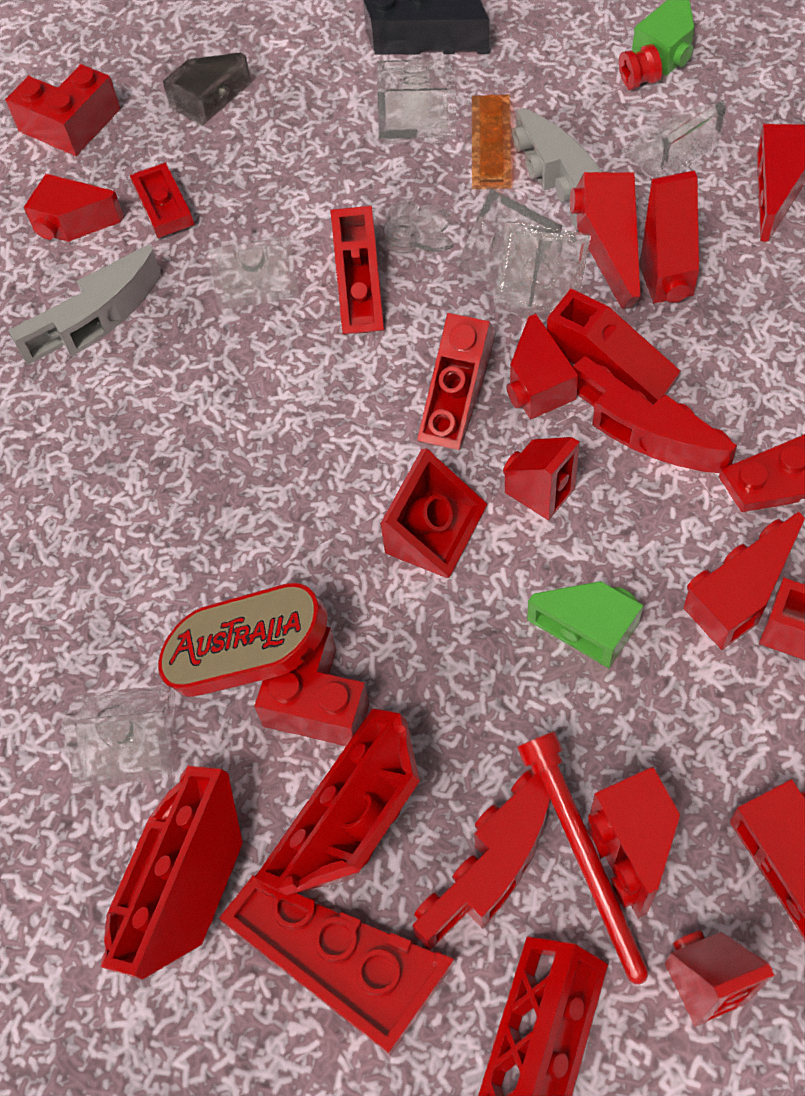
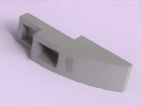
M525 108L516 110V127L512 128V140L515 149L518 152L523 151L526 156V167L532 179L537 178L544 191L555 188L561 202L567 201L570 207L571 189L576 188L583 173L601 172L600 168L586 150L557 125ZM570 212L572 224L578 230L577 214H571Z
M148 244L76 281L81 291L80 294L9 329L8 331L26 364L29 365L65 346L72 357L93 345L121 324L143 302L161 276L152 247Z

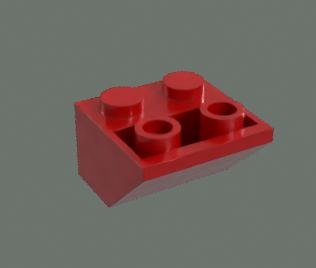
M650 767L594 793L591 812L588 815V825L590 828L587 829V832L599 859L604 857L607 859L615 875L610 878L614 894L624 909L629 906L632 907L637 919L647 915L659 889L680 818L679 811L654 767Z

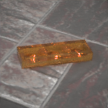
M510 94L472 95V190L511 189Z

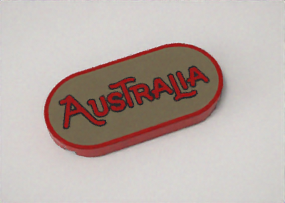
M300 583L283 584L201 607L183 618L168 635L159 655V675L166 685L186 697L200 696L285 675L295 670L304 662L301 656L309 648L314 651L320 644L327 626V609L309 587Z

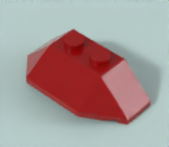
M372 708L254 877L259 883L288 895L352 880L368 863L372 852L390 825L398 818L402 807L420 782L405 717L397 712Z
M187 766L180 775V782L168 791L148 818L106 915L104 933L105 953L102 955V968L143 980L203 944L243 844L229 773L223 769Z

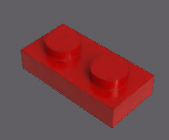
M166 162L129 175L133 188L157 239L194 225L192 214Z

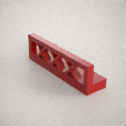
M526 937L478 1096H504L502 1084L505 1074L516 1064L520 1072L516 1088L507 1096L573 1095L606 975L607 963L574 943ZM541 954L554 956L549 975L537 984L535 973ZM534 1008L537 1018L533 1031L521 1039L518 1030L522 1017Z

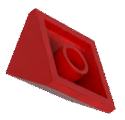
M428 448L421 449L380 523L384 550L387 555L442 577L450 578L487 503Z

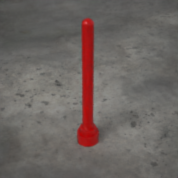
M550 732L518 746L517 750L524 766L530 765L534 775L540 774L628 980L636 985L643 984L648 978V969L560 770L559 764L563 763L559 753L564 750L556 732Z

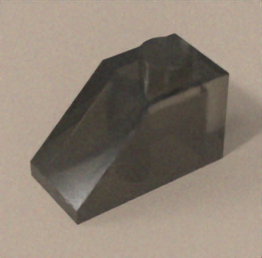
M241 52L187 59L163 80L170 108L201 126L205 125L252 83L246 55Z

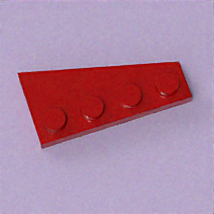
M805 434L720 470L718 477L741 512L799 503L801 499H805Z
M252 875L219 917L220 921L391 1056L454 966L455 959L439 952L434 953L412 944V941L391 932L388 934L362 923L360 919L343 912L338 913L316 904L314 900L297 893L288 895L280 893L259 883L254 878L255 876Z

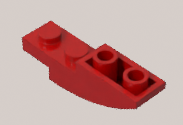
M583 356L573 365L574 370L578 374L577 395L594 407L592 425L612 439L651 458L683 468L720 473L722 468L732 465L737 445L722 430L712 428L698 418L687 405L677 403L666 394L653 405L642 392L629 388L618 380L607 367L596 364L586 356Z
M532 769L527 770L512 786L511 792L514 795L501 808L494 804L479 817L474 825L477 829L474 833V844L482 856L479 859L475 855L467 858L452 876L455 883L442 896L437 892L431 894L415 911L414 916L417 918V921L412 925L414 935L429 951L467 914L483 929L502 908L519 884L537 849L550 809L551 800L539 773L534 775Z

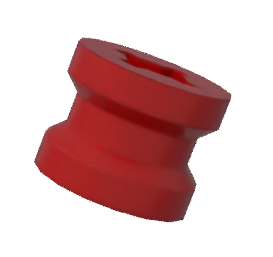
M653 44L642 46L638 52L627 50L620 53V76L628 90L637 89L644 82L654 84L661 80V58Z

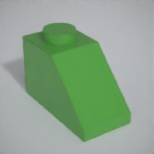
M667 0L634 27L632 51L638 52L642 46L653 44L659 52L662 74L665 76L676 67H683L693 53L694 22L690 0Z
M599 581L533 593L528 600L527 621L610 669L639 626L643 605L637 602L636 598L627 590L620 587L612 588Z

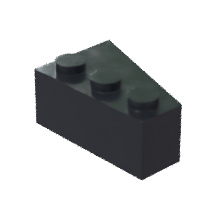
M363 0L365 28L374 55H420L422 50H443V55L455 54V50H478V54H489V18L481 0Z

